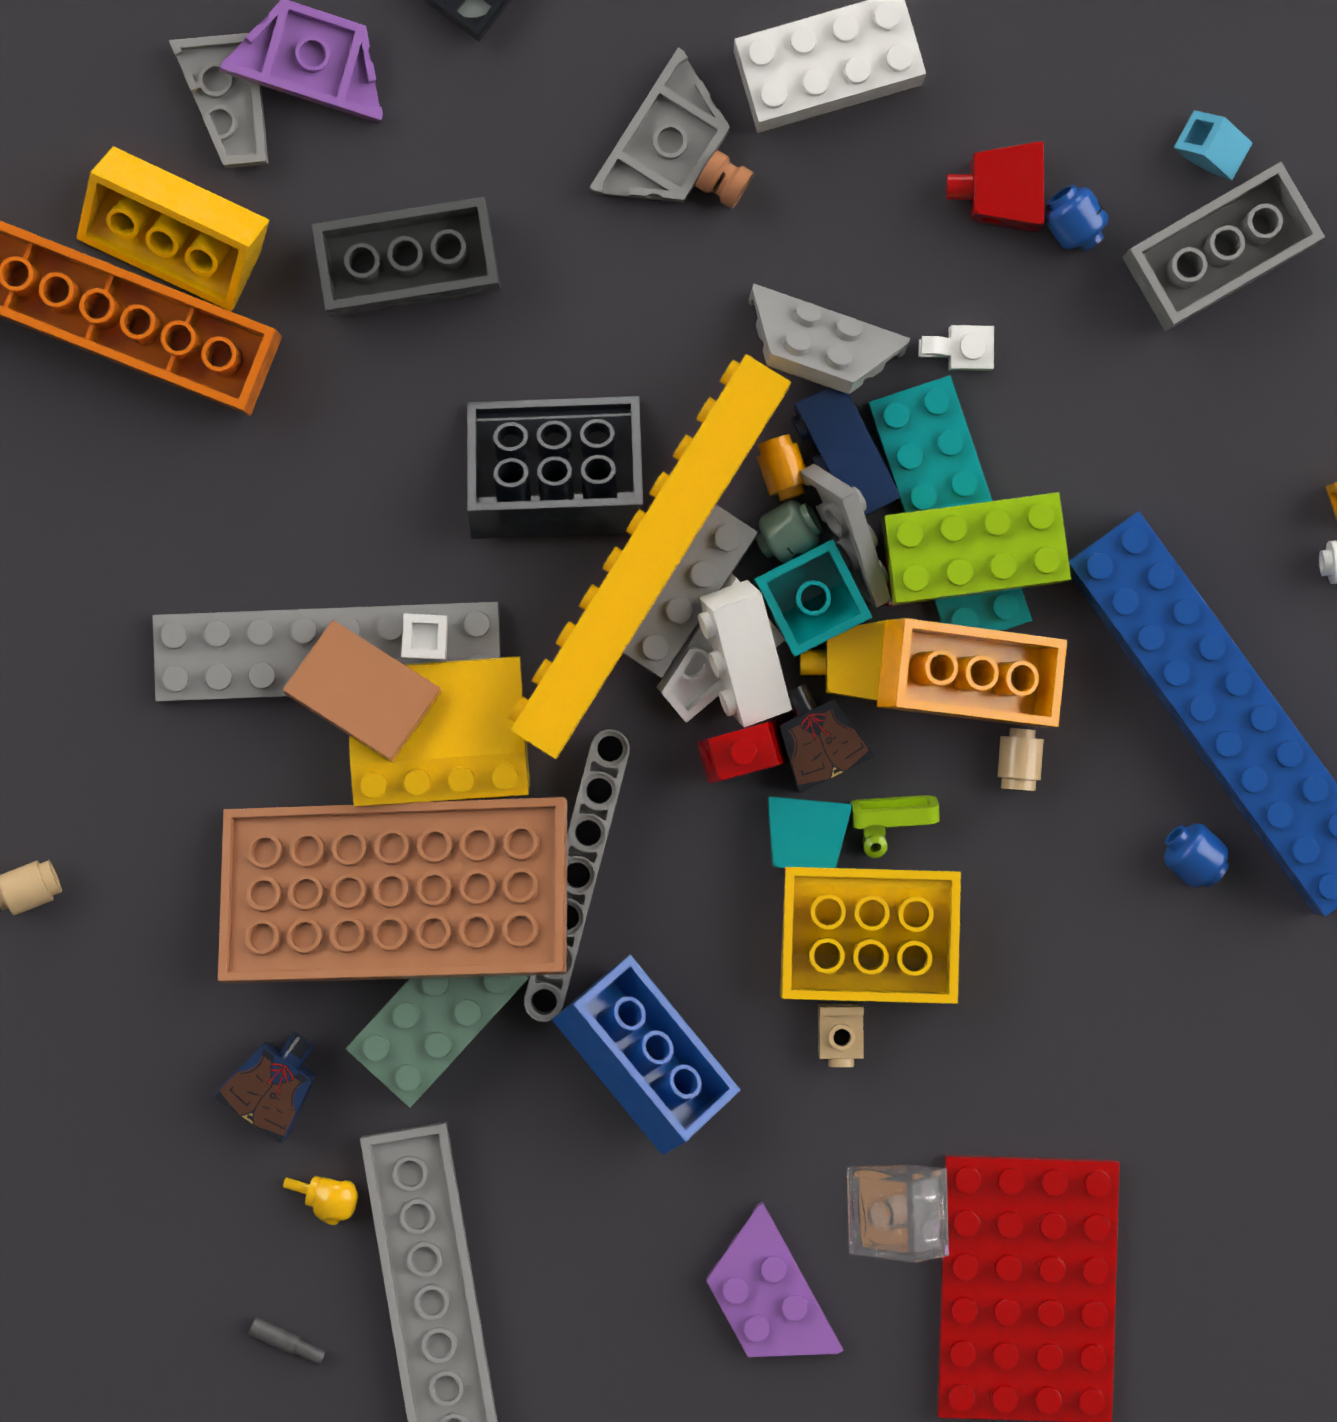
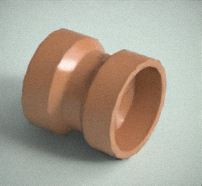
M716 150L700 174L695 187L706 194L711 192L719 196L720 202L732 210L748 187L754 172L745 166L737 167L730 163L729 156Z

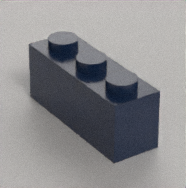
M828 387L795 404L794 411L796 416L792 417L791 421L802 441L809 438L816 454L810 456L812 463L851 488L856 487L861 492L867 505V509L864 511L865 517L901 498L849 394Z

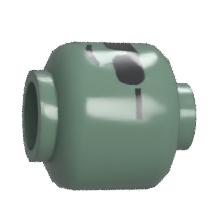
M790 499L761 516L759 520L761 533L756 536V541L767 558L774 556L780 562L787 563L818 547L819 534L823 533V528L817 515L808 503L805 502L801 505L799 502Z

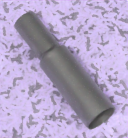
M258 1317L255 1318L248 1333L249 1336L288 1354H296L320 1365L326 1352L300 1340L299 1336Z

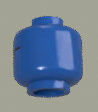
M1072 184L1057 192L1046 202L1048 209L1044 215V222L1062 248L1070 250L1080 247L1084 252L1103 240L1104 235L1101 231L1107 225L1109 217L1089 188H1076Z
M1194 823L1187 827L1180 825L1173 829L1165 840L1167 848L1163 858L1166 866L1189 887H1210L1224 876L1229 867L1227 862L1228 848L1204 824Z

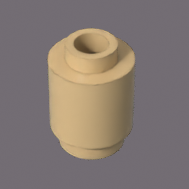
M1010 728L1009 737L1000 736L997 777H1002L1001 788L1036 791V780H1041L1044 739L1035 738L1036 730Z
M36 860L0 875V908L2 911L9 909L14 916L53 901V896L62 892L56 871L49 860L43 863H39Z

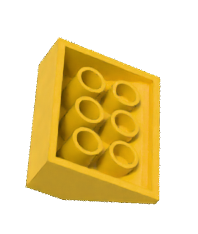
M521 657L403 664L440 687L442 693L393 763L349 736L354 806L528 795L530 776L527 741L510 731L515 722L508 719L515 705L523 696Z
M785 867L780 997L782 999L958 1004L961 872Z

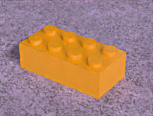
M908 618L886 620L877 707L1030 727H1058L1067 640Z

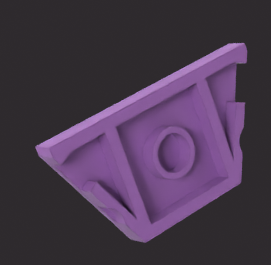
M280 0L264 20L245 37L244 41L220 65L219 72L378 124L382 120V106H379L375 85L376 75L373 62L370 59V44L365 25L290 0Z
M763 1201L760 1202L753 1209V1213L740 1232L735 1235L722 1258L706 1277L709 1287L748 1357L838 1354L842 1352L843 1348Z

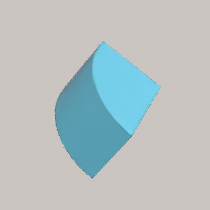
M1194 110L1174 149L1202 169L1222 178L1233 180L1253 143L1226 117Z

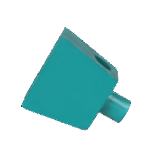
M768 796L767 807L772 866L776 868H836L852 804Z

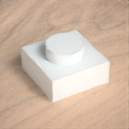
M404 613L401 657L446 660L448 616Z

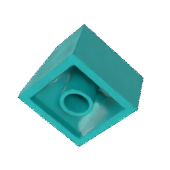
M833 539L753 580L757 589L762 593L763 601L794 657L872 618Z

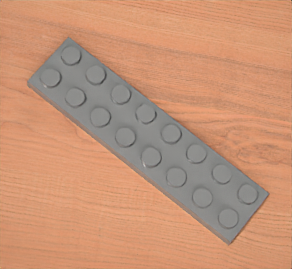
M499 602L153 615L155 700L161 702L288 697L284 694L283 688L332 620L402 664L501 658ZM404 613L448 616L446 660L401 657Z
M447 1122L361 1136L360 1142L408 1422H498Z

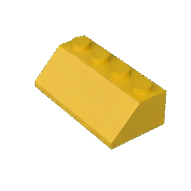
M113 146L90 172L76 239L232 312L261 253L270 220Z

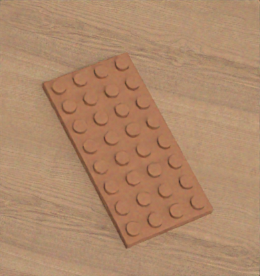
M564 797L413 802L367 806L330 805L223 809L218 982L222 984L566 974L567 800Z

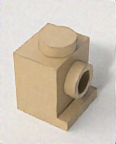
M861 1003L818 1004V1056L820 1059H828L829 1067H853L854 1059L864 1058V1007ZM845 1029L849 1032L850 1038L846 1044L839 1045L834 1042L833 1036L837 1030Z

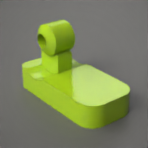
M919 795L857 799L850 802L852 804L851 820L853 827L863 829V848L865 853L871 858H879L887 851L885 827L930 825L940 821L939 802L935 796Z

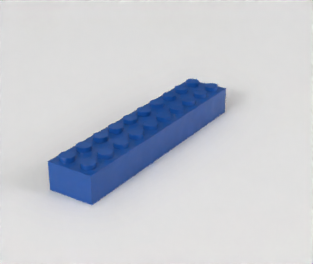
M1140 511L1130 515L1069 560L1071 579L1312 912L1326 917L1337 909V783Z

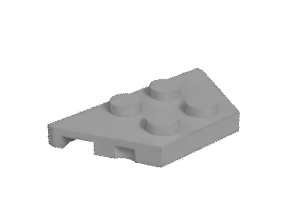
M679 47L589 187L590 191L594 194L684 203L704 167L730 131V126L721 111L717 109L702 80L700 81L690 65L687 55Z
M753 284L748 299L750 305H755L758 318L755 325L758 336L764 343L763 354L767 366L847 394L859 388L866 378L874 377L881 372L886 362L894 356L902 357L910 341V338L757 284Z

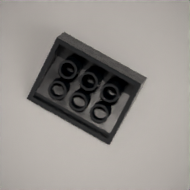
M639 396L467 402V512L471 539L625 534L639 509L643 511Z

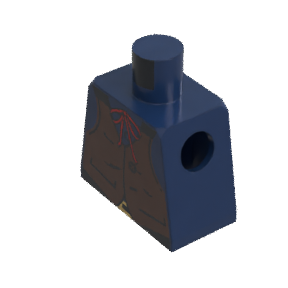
M295 1031L281 1050L273 1044L265 1042L216 1091L213 1097L276 1141L282 1143L291 1133L316 1079V1075L303 1066L315 1045Z

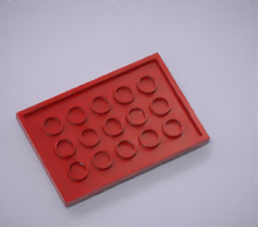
M945 1155L937 1415L939 1418L1112 1422L1120 1168L1118 1160Z

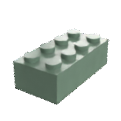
M530 975L409 979L350 1043L346 1050L411 1108L529 979Z

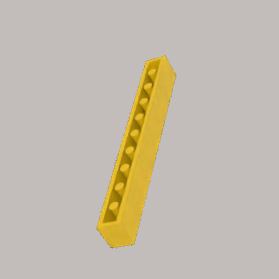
M747 354L741 363L733 359L724 372L720 383L726 387L717 401L709 397L696 418V420L702 423L694 438L686 434L673 454V457L679 460L670 476L665 472L661 473L649 493L655 497V500L647 513L641 509L637 511L626 529V532L632 536L623 550L617 546L614 548L602 568L608 572V575L600 587L592 584L579 604V607L585 610L576 625L569 621L559 635L555 644L562 648L553 662L547 659L543 661L532 679L538 685L529 700L522 696L508 719L515 722L510 731L555 759L558 758L790 388L791 382Z

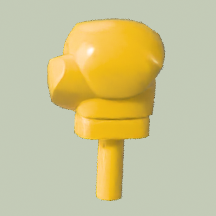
M314 1176L310 1184L288 1177L285 1178L283 1188L306 1194V1206L313 1207L315 1216L329 1225H336L339 1221L350 1218L356 1208L358 1192L355 1184L351 1181L344 1180L341 1182L326 1177Z

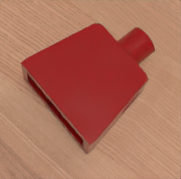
M1044 141L974 153L970 160V174H946V200H970V218L974 222L1027 231H1040L1044 225Z
M776 720L697 742L708 783L726 780L787 762Z

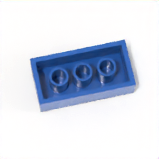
M631 955L607 970L551 1019L661 1155L688 1141L741 1090Z

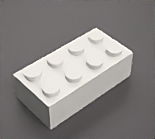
M866 0L742 36L734 40V55L757 133L921 86L926 76L905 0Z

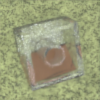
M919 1165L847 1167L849 1254L913 1263L949 1256L947 1168Z

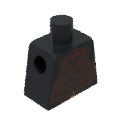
M807 684L788 692L792 708L790 711L794 718L779 725L778 728L798 793L874 757L869 746L834 699L817 707Z

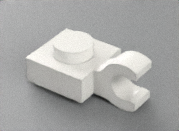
M951 325L949 327V338L922 336L918 343V357L948 358V370L992 371L994 369V326Z

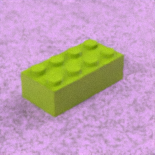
M1059 492L886 515L881 519L892 606L1064 583L1071 580Z

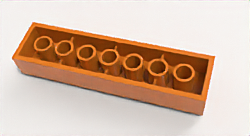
M0 221V318L251 416L282 339L281 334L276 329Z

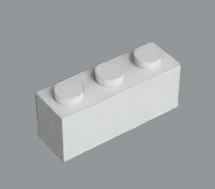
M746 580L699 597L703 613L698 614V621L705 638H710L714 652L709 653L708 656L715 676L717 678L721 677L724 690L719 692V698L726 715H733L743 727H747L792 710L762 593Z

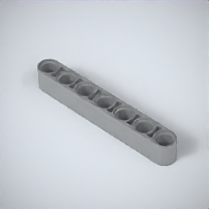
M607 729L599 732L594 737L589 749L567 834V867L575 862L584 864L589 869L590 879L585 885L580 887L573 886L567 881V905H571L577 910L579 921L574 927L567 928L566 954L568 963L566 965V974L530 975L524 1006L530 1017L537 1021H550L561 1012L565 1003L630 754L628 739L617 730ZM608 736L618 738L623 745L621 757L612 762L602 759L598 752L600 741ZM603 778L610 783L612 795L608 801L596 803L589 798L587 787L593 779ZM592 820L600 827L601 837L595 844L585 845L577 838L576 829L582 821ZM540 989L552 991L557 999L556 1007L548 1012L538 1010L533 1004V994Z

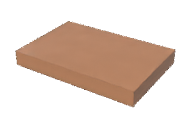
M334 620L331 621L283 688L285 695L391 763H393L442 693L440 687Z

